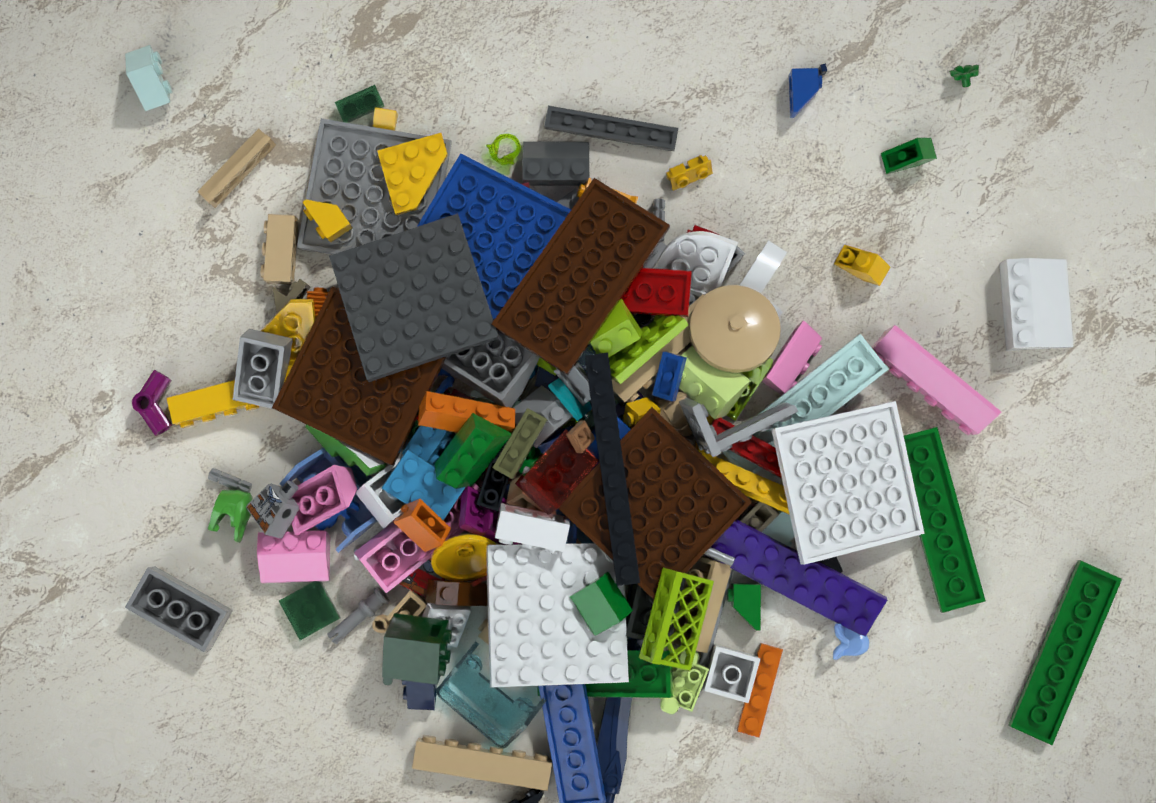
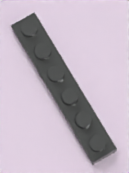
M549 105L544 129L668 151H675L678 128Z

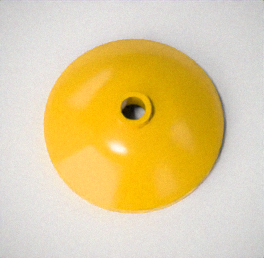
M475 534L454 536L445 540L443 546H439L433 551L431 556L432 568L440 577L452 581H469L487 575L486 546L496 544L486 537Z

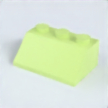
M692 345L681 355L687 357L679 388L692 400L703 404L708 414L714 419L726 416L751 381L741 372H726L709 365L698 355Z

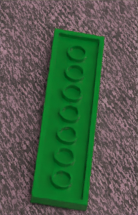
M938 427L904 435L925 533L919 535L940 612L944 613L985 602V596Z
M1081 560L1077 561L1008 726L1053 745L1121 584V578Z

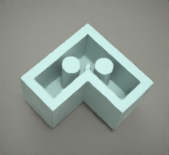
M151 45L126 53V74L145 111L170 103L172 88L168 80L164 81L161 76L163 70L159 53L157 51L154 52Z

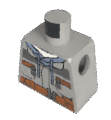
M287 480L283 487L268 484L246 506L265 535L282 539L297 514L299 505L292 496L298 490V486L292 481Z

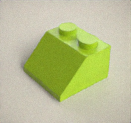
M620 299L590 343L597 354L608 352L610 357L639 340L642 336V330L622 299Z

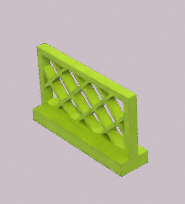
M663 567L640 651V659L653 664H662L691 671L714 581ZM685 578L688 587L680 591L682 579ZM701 583H705L703 593L698 596L695 588ZM691 592L694 600L686 605L683 597ZM679 601L682 609L675 614V605ZM697 605L698 613L692 618L689 610ZM685 614L688 622L680 627L678 619ZM673 623L676 632L668 636L670 625ZM691 627L692 636L686 641L683 633ZM679 637L682 645L674 650L671 642ZM667 646L670 654L666 658L661 659L663 650ZM685 650L687 655L684 664H682L677 656Z

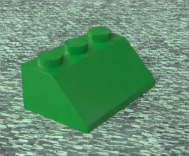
M472 413L435 462L436 479L455 489L473 486L511 437V433Z

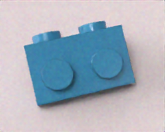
M419 426L402 454L404 455L408 449L435 467V462L453 440L455 433Z

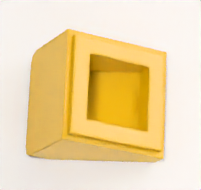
M375 107L373 127L395 131L398 118L397 111Z

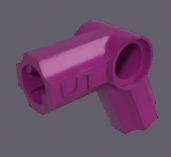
M153 370L141 391L132 399L133 408L139 412L155 436L166 432L172 426V423L158 405V401L172 380L157 370ZM147 397L149 405L143 409L141 401Z

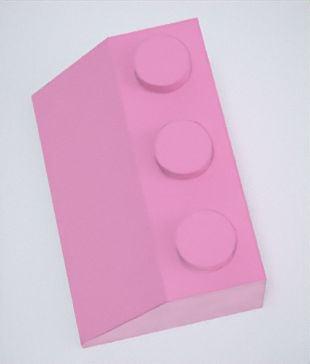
M802 321L796 326L773 361L762 383L781 395L786 393L798 383L795 379L799 373L803 375L810 364L807 361L810 356L813 355L815 357L821 349L822 345L819 343L822 337L809 324Z
M333 465L298 485V490L292 496L299 505V510L291 522L294 535L305 532L349 507L357 491L352 468Z
M294 531L285 532L282 539L265 535L264 532L258 533L257 559L261 583L329 581L330 536L327 531H305L299 535H294Z

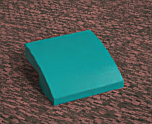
M560 378L548 385L576 421H580L592 412L591 403L588 402L583 406Z

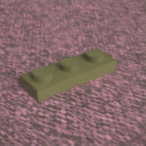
M527 408L493 468L514 480L548 419Z

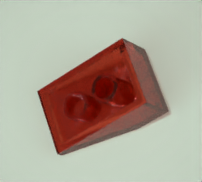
M567 430L561 433L515 483L547 515L556 511L599 462L587 449L583 453H576L566 435L568 433Z

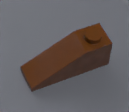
M428 579L426 602L435 605L488 606L487 583Z

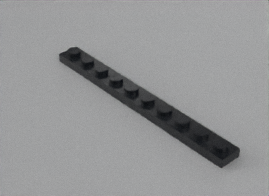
M608 352L585 355L616 586L640 583L609 356Z

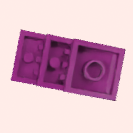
M470 486L465 487L461 497L459 527L472 534L486 537L495 543L508 545L500 543L499 539L495 538L499 511L476 505L480 492ZM503 498L501 503L508 504L507 499ZM513 542L512 545H522V543Z

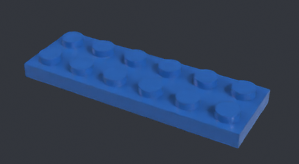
M586 685L538 686L559 803H606Z

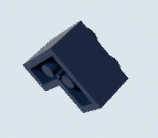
M402 680V685H406L403 688V700H407V709L435 710L436 684Z

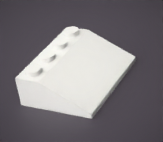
M1020 258L1006 259L1001 262L999 266L1006 351L1073 347L1067 260Z

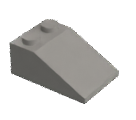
M248 329L240 336L233 400L273 409L272 406L285 381L293 338Z

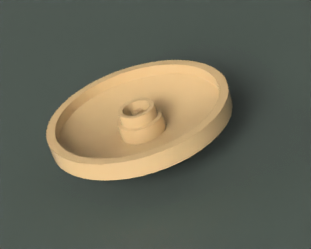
M739 285L722 286L705 294L696 304L689 325L691 342L698 355L714 368L732 373L750 371L764 364L774 353L781 332L780 320L771 302L756 290Z

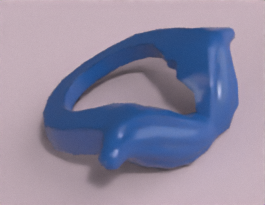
M441 368L438 376L445 375L448 377L434 391V393L443 394L447 388L452 387L454 384V377Z

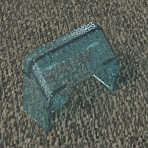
M475 642L439 685L436 693L442 701L492 743L500 748H506L530 724L547 700L542 698L534 706L528 698L519 697L514 701L498 687L490 688V680L480 673L483 668L480 658L472 654L479 645Z

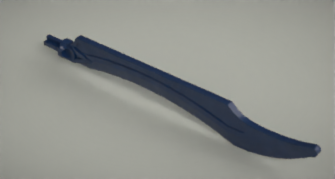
M631 584V585L629 586L628 596H627V600H626V601L628 602V604H629V600H630V596H631L633 584ZM627 637V650H641L643 640ZM606 697L596 746L606 803H614L615 794H619L627 759V736L632 697Z

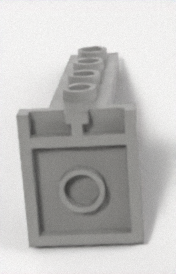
M689 398L679 401L699 450H704L706 454L710 453L712 457L732 448V444L738 441L744 442L751 439L752 434L758 431L764 432L771 429L772 424L778 421L785 422L791 419L792 414L798 412L795 405L783 402L717 435L714 427L709 425L706 417L709 415L703 404Z

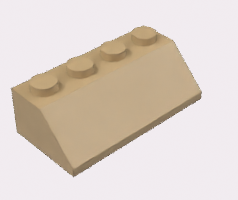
M701 557L687 572V574L714 581L696 651L703 653L708 652L731 573V566L705 557ZM685 580V584H684L683 590H684L686 587H688V584H687L686 580ZM701 583L695 588L698 596L703 593L705 583ZM691 592L683 597L686 605L694 600ZM697 605L689 610L692 618L698 613ZM685 614L678 619L680 627L688 622ZM691 627L683 633L686 641L692 636ZM679 637L671 642L679 646L682 645Z

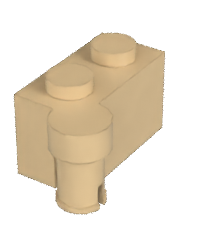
M410 590L389 615L381 614L375 617L372 627L374 631L384 633L394 613L420 616L428 602L418 593Z

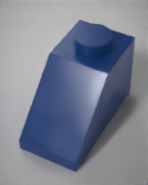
M818 68L791 69L789 73L790 118H795L816 96L819 89L822 88V75H818Z

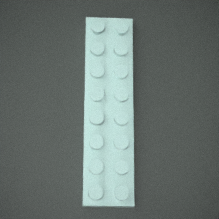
M858 334L759 414L783 402L797 407L798 412L792 414L791 419L785 422L778 421L772 424L771 429L830 416L889 369L863 336ZM771 429L752 434L775 447ZM730 450L723 451L728 460L736 466L755 474L763 469Z

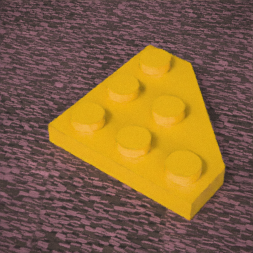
M442 133L377 150L396 216L418 210L424 195L435 180L437 172L448 157Z
M291 299L261 330L262 332L293 338L289 365L294 364L315 322L314 300Z

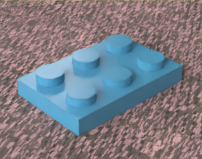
M407 449L383 484L382 489L405 504L421 499L444 520L465 487L455 489L437 480L435 467Z

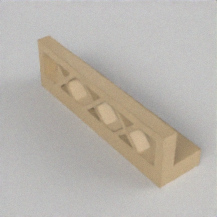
M258 128L197 192L216 208L276 144Z

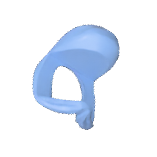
M839 623L835 624V635L841 641V644L833 651L834 660H838L842 656H858L864 654L869 649L867 635L865 637Z

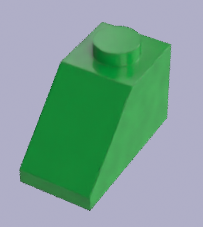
M915 138L881 153L886 174L917 167L937 159L931 138Z
M731 583V588H728L727 601L731 602V606L753 629L761 631V585Z

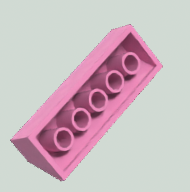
M896 325L885 330L872 346V349L883 363L890 367V373L897 378L902 377L907 381L906 385L916 393L919 391L925 396L924 400L933 407L936 405L942 410L941 414L950 421H956L960 425L959 429L965 434H979L1000 415L1001 411Z
M476 483L470 486L479 492L481 491ZM462 493L443 520L451 528L446 540L458 536L465 531L459 527ZM392 522L356 550L354 554L385 593H387L429 560L436 548L424 552Z

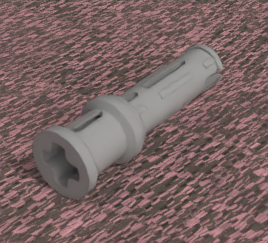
M376 587L374 593L367 599H362L359 602V607L327 633L328 637L331 639L338 633L332 640V642L338 644L364 619L373 617L376 610L383 604H388L390 602L389 598L379 587Z

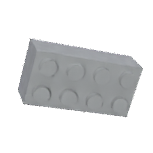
M156 566L146 569L125 606L126 609L202 652L211 650L233 611Z

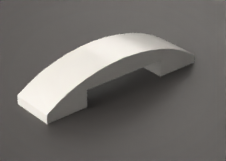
M768 241L739 286H745L761 293L787 252Z

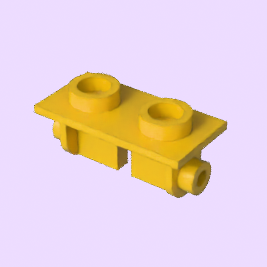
M699 155L687 161L688 169L685 168L683 163L670 168L666 172V176L671 181L672 190L684 188L692 182L705 179L713 174L711 160H708L706 155Z

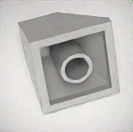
M542 385L514 407L516 426L527 408L548 419L533 445L535 448L562 428L573 417L561 401Z

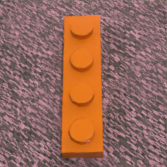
M760 643L757 656L760 658L749 703L744 702L737 732L760 737L783 649Z

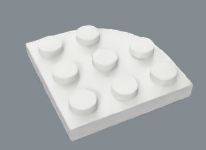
M689 232L678 236L667 245L656 269L692 271L690 293L700 297L702 294L705 295L721 287L738 242L711 232Z

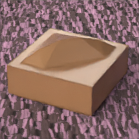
M579 421L566 434L576 453H583L595 440L585 421Z

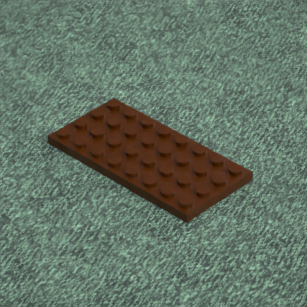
M593 178L491 325L568 376L665 236L670 225L601 181Z

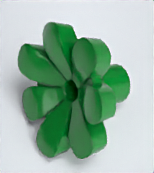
M959 65L949 72L954 77V80L962 81V87L971 86L970 78L979 75V65H965L964 68Z

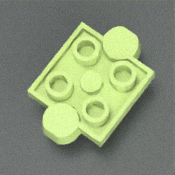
M685 650L677 656L682 664H684L687 655ZM697 651L695 652L691 671L672 667L673 697L660 698V708L662 711L674 714L680 707L691 712L693 711L709 668L698 664L699 655Z

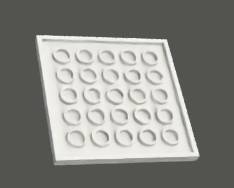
M896 401L771 429L800 564L805 565L925 534Z
M595 543L566 544L564 552L558 551V554L545 552V548L541 547L527 549L522 547V545L486 546L490 688L629 682L626 617L620 623L594 636L570 598L571 595L606 572H609L616 583L613 560ZM624 585L618 586L621 593L625 597Z

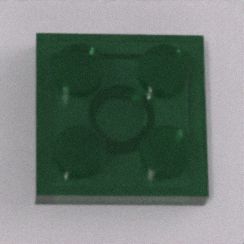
M313 581L279 600L299 640L310 636L341 618L322 581Z

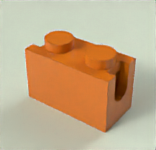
M421 499L403 505L400 509L403 512L402 516L395 518L393 523L424 552L443 546V542L446 540L451 528Z

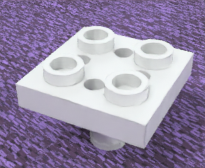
M427 603L422 617L449 620L448 629L452 630V638L447 647H457L471 609L469 606Z

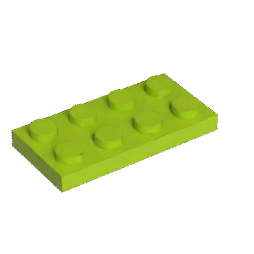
M656 315L648 326L641 328L643 333L639 340L609 357L612 380L619 384L623 383L689 325L686 320L678 315Z

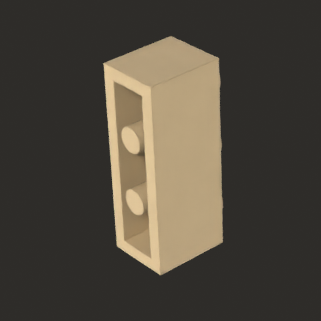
M268 214V220L264 221V233L267 236L266 242H263L262 254L265 256V263L261 265L260 274L267 284L291 285L295 281L299 220L296 216Z

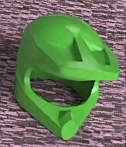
M222 490L214 504L208 530L217 532L220 521L227 514L230 516L231 527H235L234 541L240 543L247 522L251 517L250 512L246 508L253 500L251 493L241 490Z

